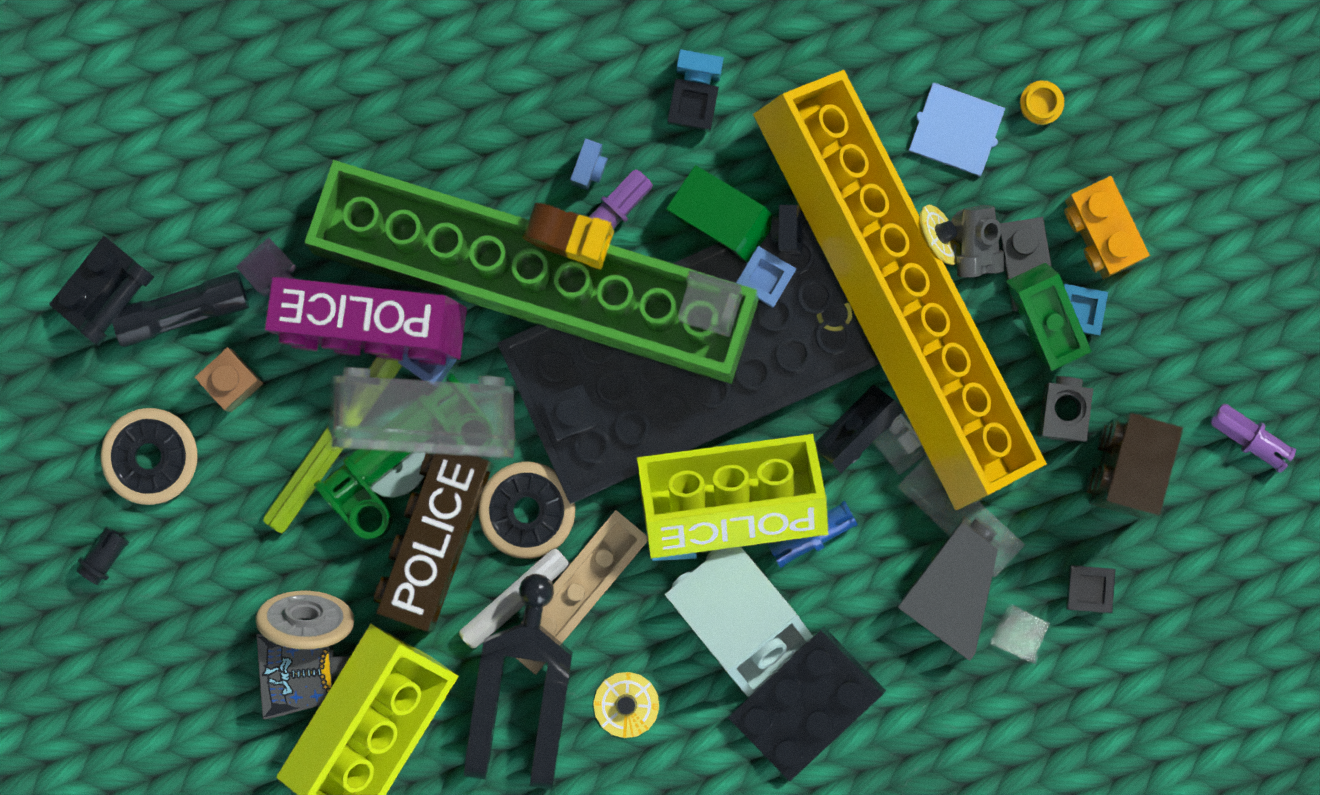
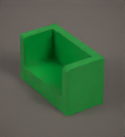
M696 165L666 208L679 222L684 225L690 224L731 249L740 259L747 263L757 247H760L770 232L773 217L765 206Z
M1043 263L1006 281L1038 358L1051 371L1092 352L1061 277L1047 263Z

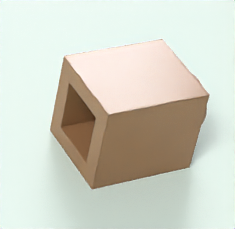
M228 347L195 376V379L225 411L231 413L264 384L241 357Z

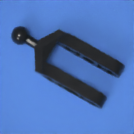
M531 574L523 579L519 587V596L525 604L523 623L485 638L483 642L464 776L485 780L487 778L505 656L547 662L548 666L530 787L552 790L573 652L541 626L543 607L552 601L554 586L546 576Z

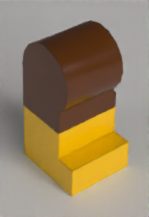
M535 203L522 238L537 247L601 270L614 230L611 222L596 217L591 219L570 211L569 213L550 205Z

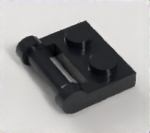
M103 236L49 305L75 326L85 337L100 346L107 337L104 332L142 285L147 287L154 276L115 243Z

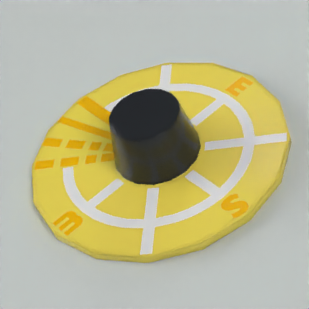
M932 205L924 206L920 212V223L929 246L944 263L949 265L957 264V255H961L960 244L954 241V238L957 236L955 225L937 207Z
M631 672L616 673L604 680L596 691L593 703L595 717L601 727L611 735L622 738L637 737L649 730L656 721L659 711L658 694L652 683L643 676Z

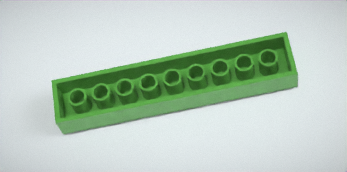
M333 160L304 242L312 254L732 384L759 301L756 289L613 245L609 246L600 270L542 249L524 240L522 237L528 219Z

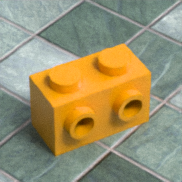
M1112 176L1071 194L1065 200L1068 206L1064 209L1066 218L1075 233L1080 231L1087 245L1083 249L1085 257L1094 272L1099 271L1103 279L1150 256Z

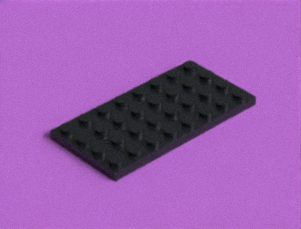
M804 213L802 254H784L778 250V243L772 242L771 230L760 245L764 250L795 267L796 271L774 308L760 300L758 301L732 384L540 324L497 343L570 504L639 474L637 457L692 450L880 364L853 309L849 325L845 323L848 311L844 304L849 303ZM717 243L673 264L736 283L748 263L740 259L728 247ZM820 313L824 321L821 324L819 323L817 318V314ZM826 325L832 327H838L841 325L844 329L840 331H829L824 327ZM583 384L598 426L556 441L541 399Z

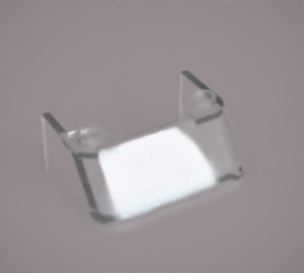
M344 368L343 376H334L331 379L327 450L336 451L339 448L494 457L495 461H505L514 458V387L505 386V378L478 376V384L373 378L370 377L371 369Z

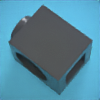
M1057 376L1056 383L1044 385L1038 438L1075 443L1087 442L1093 388L1082 387L1083 379ZM1069 397L1075 402L1077 413L1073 420L1064 421L1056 415L1055 403L1058 398Z

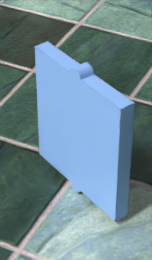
M933 82L923 112H919L916 115L919 123L909 152L981 177L991 147H995L998 144L995 136L1005 108Z

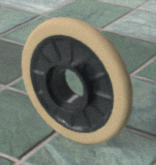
M143 408L125 414L108 430L101 448V466L107 482L117 494L137 504L155 505L173 499L190 483L197 466V447L191 431L177 416L161 409ZM145 444H154L161 452V460L153 469H144L137 460L138 451Z
M519 462L502 468L486 483L479 500V521L487 539L501 552L522 559L538 558L546 555L552 549H557L568 537L575 519V503H569L555 470L540 463ZM525 497L536 500L540 509L539 516L531 523L520 522L514 514L515 504L518 500Z

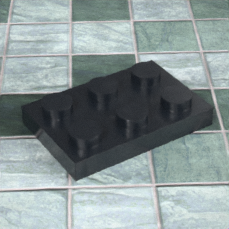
M823 626L735 709L728 718L791 781L872 706L886 690Z

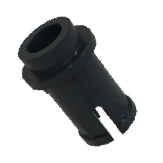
M106 526L87 556L78 559L80 566L76 571L90 582L99 585L102 579L108 580L109 575L107 572L130 542L125 537L121 538L122 535Z

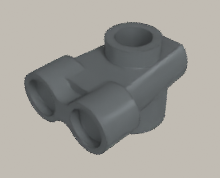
M979 205L963 208L958 211L951 220L957 229V236L954 238V241L961 244V255H957V276L977 277L986 273L1003 272L1004 251L999 250L998 242L1001 237L1002 228L999 221L996 220L995 207Z

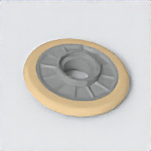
M293 591L267 600L257 612L256 624L261 634L275 644L293 649H318L336 644L347 637L354 626V615L345 602L332 595L316 591Z

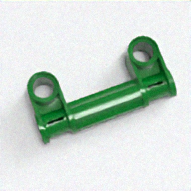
M452 372L446 376L447 382L427 398L421 396L351 455L343 459L344 465L326 480H317L314 483V486L338 515L340 514L359 537L370 540L379 539L389 532L393 522L392 513L379 495L373 491V485L441 430L445 431L461 451L474 456H482L493 447L495 431L492 425L477 408L474 399ZM455 395L451 400H449L446 404L439 408L441 404H443L451 396ZM476 423L484 426L487 437L482 446L478 448L467 447L462 437L464 429ZM351 478V480L346 485H344L341 489H339L336 492V489H338L341 485H343L347 480ZM368 507H376L380 510L383 518L381 526L374 532H366L360 525V515Z

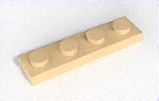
M615 510L553 584L554 596L552 601L543 607L541 626L563 643L648 542L647 535ZM516 658L535 675L546 663Z

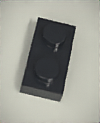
M873 384L815 443L817 453L842 473L849 465L860 458L862 452L881 433L890 428L893 421L904 410L894 399Z

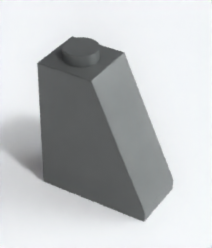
M963 517L902 597L898 608L970 661L976 653L1000 543L994 539L997 532L984 521L975 518L971 522L966 517Z

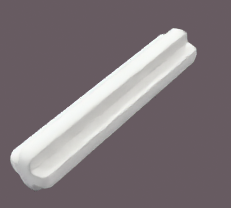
M550 550L465 625L459 632L460 637L470 648H477L484 642L485 638L492 635L525 605L519 596V587L525 577L531 574H541L552 582L568 568V560L559 550Z

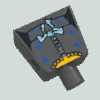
M256 634L263 719H271L320 706L350 656L334 657V644L318 649H293L275 644L262 634Z

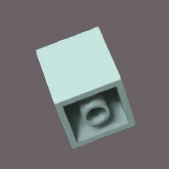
M742 547L712 550L703 564L693 572H687L678 577L673 583L672 589L665 594L747 697L756 691L812 637V634L799 616Z

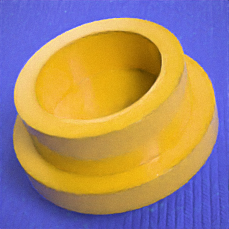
M1049 81L1031 83L1025 88L1020 98L1022 114L1028 121L1037 125H1047L1054 122L1064 109V96L1061 90Z

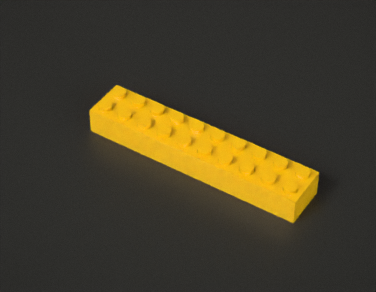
M845 70L785 92L755 112L753 116L955 510L986 497L1046 465L1047 463L949 272L943 261L937 257L929 246L922 230L920 216Z

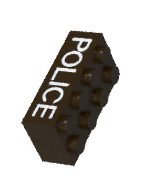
M438 443L435 451L427 450L419 475L426 477L420 494L412 492L404 513V517L411 519L405 535H396L388 559L395 561L390 577H381L373 601L380 604L377 611L378 614L425 631L435 629L477 513L481 493L491 474L493 463Z

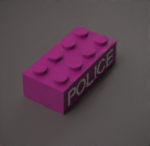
M272 277L265 330L278 335L279 343L291 345V348L318 351V344H322V348L332 349L334 353L350 356H360L361 349H365V353L375 354L377 358L403 361V354L405 353L408 354L409 358L419 359L420 363L445 366L446 358L460 360L467 307L444 295Z

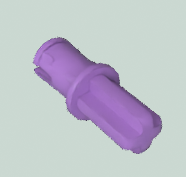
M633 170L607 198L605 196L600 198L603 203L588 218L593 219L596 217L611 222L613 229L621 221L626 223L628 221L626 215L652 189L651 181L640 171Z
M1222 404L1211 418V425L1240 444L1242 452L1248 453L1250 451L1274 467L1279 473L1283 472L1288 464L1274 454V452H1278L1289 461H1292L1295 456L1296 449L1288 446L1266 431L1264 423L1259 422L1256 424L1228 404Z

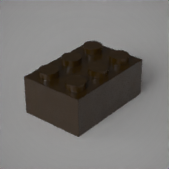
M1133 413L1114 418L1109 425L1104 424L1097 445V450L1103 451L1100 466L1098 465L1097 468L1092 467L1086 484L1085 492L1092 494L1089 504L1138 518L1160 516L1184 427Z

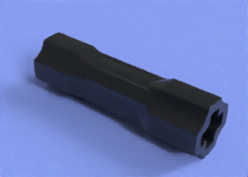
M235 271L204 281L201 285L154 300L140 301L125 306L112 324L120 346L124 348L155 338L161 333L209 318H219L249 308V303L241 277Z

